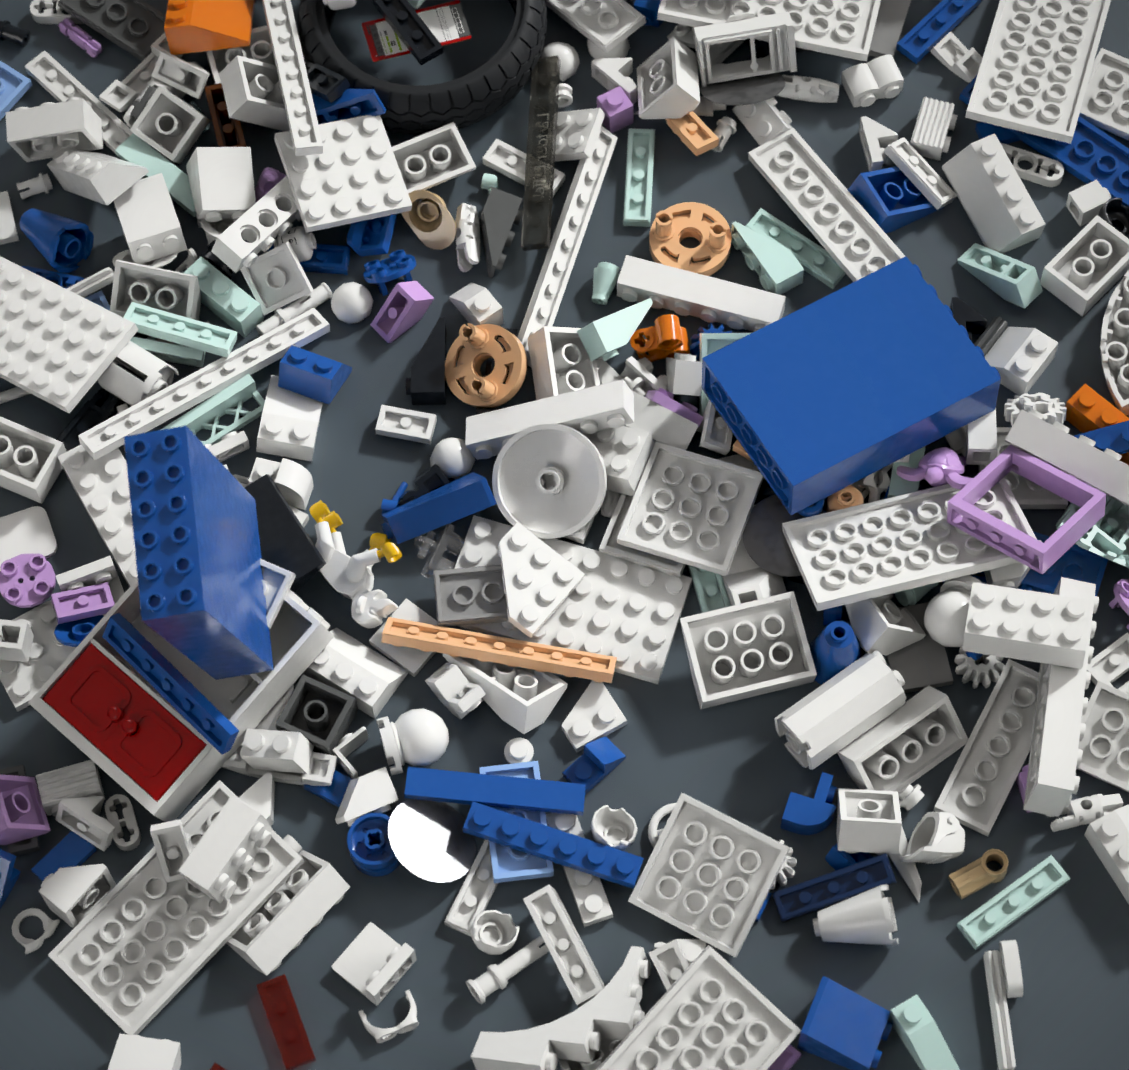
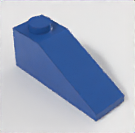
M346 89L342 96L332 103L312 94L318 125L364 115L378 116L386 113V108L374 89Z

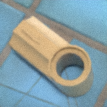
M990 849L981 858L948 875L956 895L962 900L991 883L1003 880L1008 869L1007 855L999 849ZM997 861L1001 864L1002 869L991 871L987 868L986 863Z

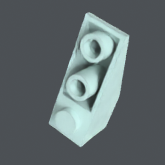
M736 221L732 223L731 243L735 249L742 251L747 266L751 270L755 269L759 275L760 283L766 291L770 290L771 293L781 295L803 283L804 268L789 248Z

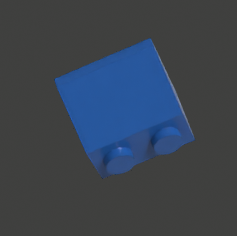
M291 345L280 361L278 387L329 405L352 372V367Z

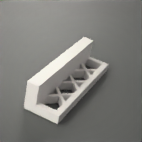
M549 884L523 898L576 1005L581 1007L594 998L605 985L557 891Z

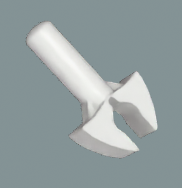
M885 470L879 472L878 485L873 480L874 473L861 479L859 487H865L869 492L868 503L880 500V494L883 491L887 492L888 486H890V479Z

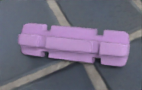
M65 18L59 23L60 31L65 36H69V39L81 49L87 50L86 53L91 57H97L102 52L101 44L92 39L78 25H75L72 20Z

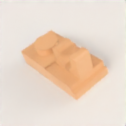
M693 111L688 112L682 118L666 119L667 125L672 129L673 133L680 137V140L695 156L718 146L719 138Z

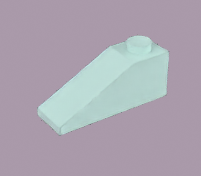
M974 243L957 259L959 265L1001 298L1022 308H1026L1043 292L1035 267L980 244Z
M651 298L593 321L577 331L591 361L601 357L604 361H607L619 355L617 349L628 343L653 304Z
M917 994L891 1009L888 1020L890 1023H893V1028L921 1070H960L934 1019Z

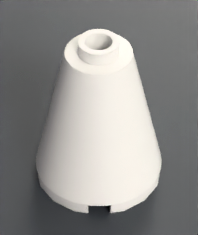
M879 885L818 911V918L813 919L816 937L821 936L823 942L898 945L899 939H892V932L898 931L892 898L885 897L884 891L889 890L888 885Z

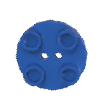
M396 250L389 254V258L381 261L371 260L365 263L363 275L366 282L376 283L380 293L385 296L388 295L385 283L403 276L405 282L413 281L410 271L417 264L414 256L405 254L404 250Z

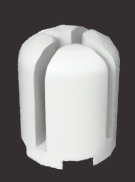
M129 341L114 359L124 369L112 362L97 381L102 388L133 406L170 386L174 373L178 376L179 374L173 366Z

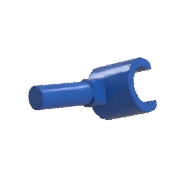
M406 482L401 483L396 494L393 496V500H382V514L399 507L400 497L408 487Z

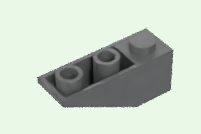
M494 187L491 188L479 221L488 277L493 278L496 269L501 271L507 256L502 254L505 246L510 248L515 232L511 231L513 224L519 225L524 212L523 209H520L523 198Z

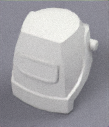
M928 812L925 814L911 835L906 855L900 857L899 862L936 864L960 856L964 852L965 831L960 826L958 819L947 812Z

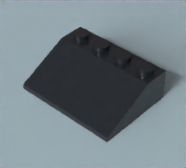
M266 474L245 487L256 502L262 560L293 572L296 575L290 588L295 593L326 562L271 476Z

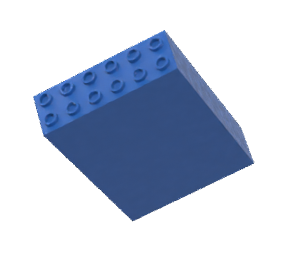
M907 256L702 358V390L790 515L994 411L1001 381L998 370L993 366L991 367L985 360L982 349L972 343L965 327L956 322L949 306L943 305L938 298L935 288L931 284L928 285L919 267L916 264H912Z
M187 426L125 436L124 442L142 622L215 680L274 670L270 631L266 620L267 608L262 584L263 572L260 565L262 557L255 499Z

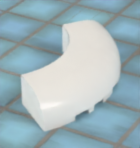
M1129 270L1110 297L1103 318L1100 341L1102 368L1106 384L1117 408L1125 415H1129Z

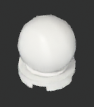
M967 575L946 580L941 586L940 593L933 597L927 605L924 615V626L931 639L944 647L963 646L973 582L981 583L979 579Z
M423 708L411 709L401 714L395 723L390 722L388 716L376 719L378 728L384 727L379 730L388 765L394 764V766L389 767L391 776L403 773L402 765H405V763L415 767L428 766L438 761L446 752L449 743L448 728L444 720L433 711Z

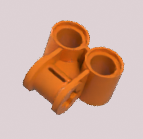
M666 314L659 316L654 321L655 326L636 330L630 338V344L637 352L640 359L646 357L650 362L666 357L674 358V353L690 354L687 330L680 326L677 315Z

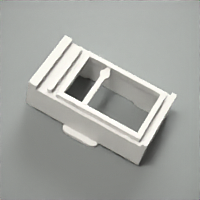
M753 12L730 15L724 23L694 27L698 74L702 87H706V84L789 70L790 72L797 71L794 25L789 12L756 17ZM768 35L770 55L756 59L754 38ZM750 39L752 60L711 65L709 45Z

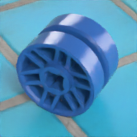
M369 813L359 817L351 825L347 835L348 849L353 864L362 873L375 877L387 875L400 865V861L392 851L388 838L390 817L382 813Z

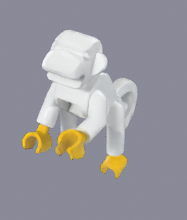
M320 500L309 509L310 514L317 522L314 525L317 535L315 547L326 562L319 571L338 593L352 599V618L362 627L368 629L375 628L383 623L382 618H387L388 615L398 609V606L388 599L387 594L382 590L372 591L374 575L371 568L375 563L381 562V558L384 556L388 563L396 562L402 558V553L398 546L390 542L391 539H387L386 534L377 532L370 537L369 550L366 549L364 552L355 554L352 557L346 555L341 532L336 531V528L341 526L343 522L335 511L330 512L327 505Z

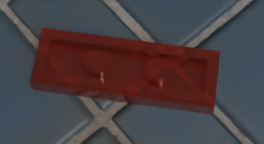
M283 974L257 984L258 992L286 1070H292L316 1061L286 975Z

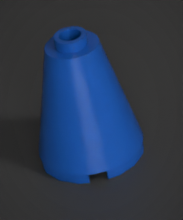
M36 208L27 210L21 216V231L52 268L58 272L69 273L75 271L80 267L77 264L81 259L86 260L89 257L93 248L94 235L85 223Z
M843 621L830 623L809 645L817 673L815 681L819 684H824L863 656L862 649L852 627Z

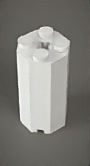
M876 650L871 654L866 653L775 717L776 732L779 737L785 734L788 742L784 745L799 764L804 768L809 766V769L813 770L905 704L906 695L902 688L905 685L904 678L897 670L892 671L886 665V661L879 651Z

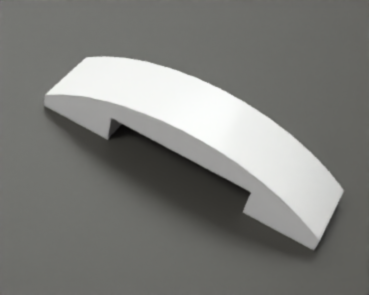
M165 32L151 45L152 53L122 82L116 79L99 96L101 101L118 112H123L130 108L133 101L142 93L153 78L151 75L160 52L166 51L170 53ZM183 54L174 55V56H176V57H178V58L181 59V57L183 56Z
M243 743L222 764L223 768L261 778L268 772L266 770H254L240 757ZM312 752L307 774L279 771L269 772L273 775L276 782L295 785L331 786L338 757Z

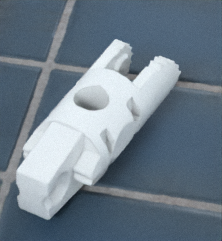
M782 75L785 79V87L776 96L815 103H837L839 84L818 78Z
M462 203L457 207L456 250L458 267L460 271L467 272L471 270L473 264L475 265L480 262V226L476 206Z
M1118 793L1105 796L1095 794L1071 800L1070 806L1068 808L1064 807L1060 814H1067V816L1051 822L1052 832L1089 824L1123 806L1122 798Z

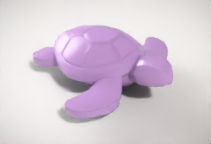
M948 447L936 448L928 452L919 461L918 468L897 467V475L908 481H920L925 478L934 487L949 484L955 489H962L973 479L960 475L965 472V466L967 465L966 457L959 456Z

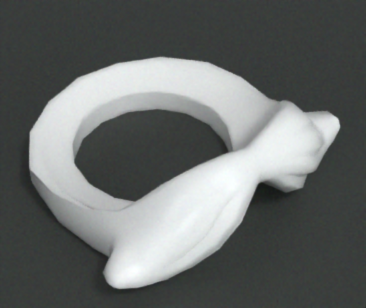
M37 908L26 909L14 919L12 935L17 942L25 947V954H30L42 946L44 939L54 934L60 920H52L46 913ZM37 916L41 919L45 931L40 938L36 940L28 939L20 934V923L26 917Z

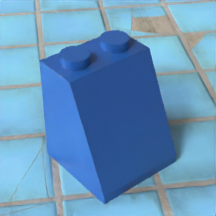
M823 976L803 1025L797 1048L851 1070H869L870 1067L876 1069L882 1051L877 1050L881 1039L887 1041L893 1023L888 1022L890 1011Z

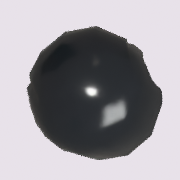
M1111 198L1100 209L1098 216L1129 239V207L1122 204V198Z

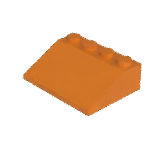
M168 0L164 31L170 53L172 55L250 46L255 0Z

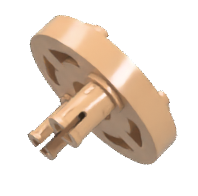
M696 202L678 203L656 214L650 229L649 249L655 263L711 276L723 267L729 257L731 231L726 219L714 208ZM693 237L700 242V245L695 248H686L680 242L684 238Z
M467 323L468 326H466V324H463L460 327L459 336L451 345L446 357L445 377L447 384L458 399L475 408L501 406L516 395L525 380L527 373L525 349L514 334L501 326L494 324L474 326L471 323ZM493 358L495 361L493 371L488 376L482 377L480 373L481 364L486 359Z

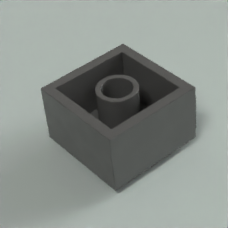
M302 675L275 724L277 731L300 732L314 746L313 752L334 755L333 749L338 746L339 741L345 736L358 712L356 698L306 675Z

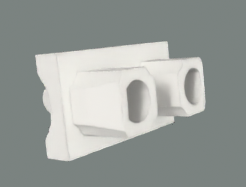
M631 356L626 359L625 369L620 376L624 379L630 390L644 397L648 390H659V388L668 391L667 376L660 375L656 378L652 375L653 366L646 357L636 360Z

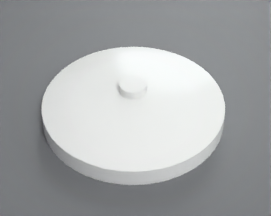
M560 424L534 425L515 434L499 452L492 474L494 498L503 516L513 526L518 522L537 538L544 539L568 536L584 528L596 516L602 506L607 487L605 465L595 445L581 432Z

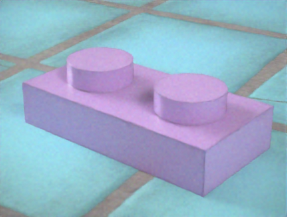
M665 389L648 390L645 396L699 426L704 418L696 413L698 409L687 402L678 403L673 400L674 395Z
M108 582L51 594V601L58 624L106 614L115 604Z

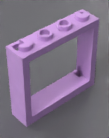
M1009 445L948 501L947 523L1043 574L1105 515L1106 494L1076 479L1074 476L1053 467L1049 463H1045L1028 454L1026 451ZM1010 471H1013L1081 508L1042 543L975 507L974 504Z

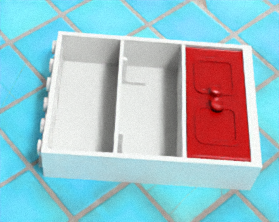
M137 578L28 703L151 814L164 822L174 821L223 766L222 764L243 743L246 730L256 728L334 636L328 631L331 625L313 608L306 605L293 591L289 590L271 629H269L274 670L215 680L142 622ZM119 612L200 693L239 730V733L230 751L221 755L102 637L110 616Z

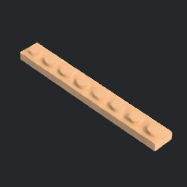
M392 617L387 619L381 643L392 644L396 647H410L425 652L432 651L448 654L453 657L477 659L481 662L505 664L509 667H522L538 672L561 674L566 677L584 678L599 683H612L617 657Z

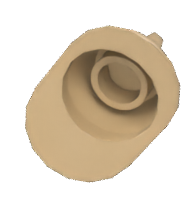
M414 190L408 193L412 208L411 211L402 212V216L419 240L425 246L434 250H442L449 247L454 241L457 231L456 223L447 210L443 199L437 194L426 190Z

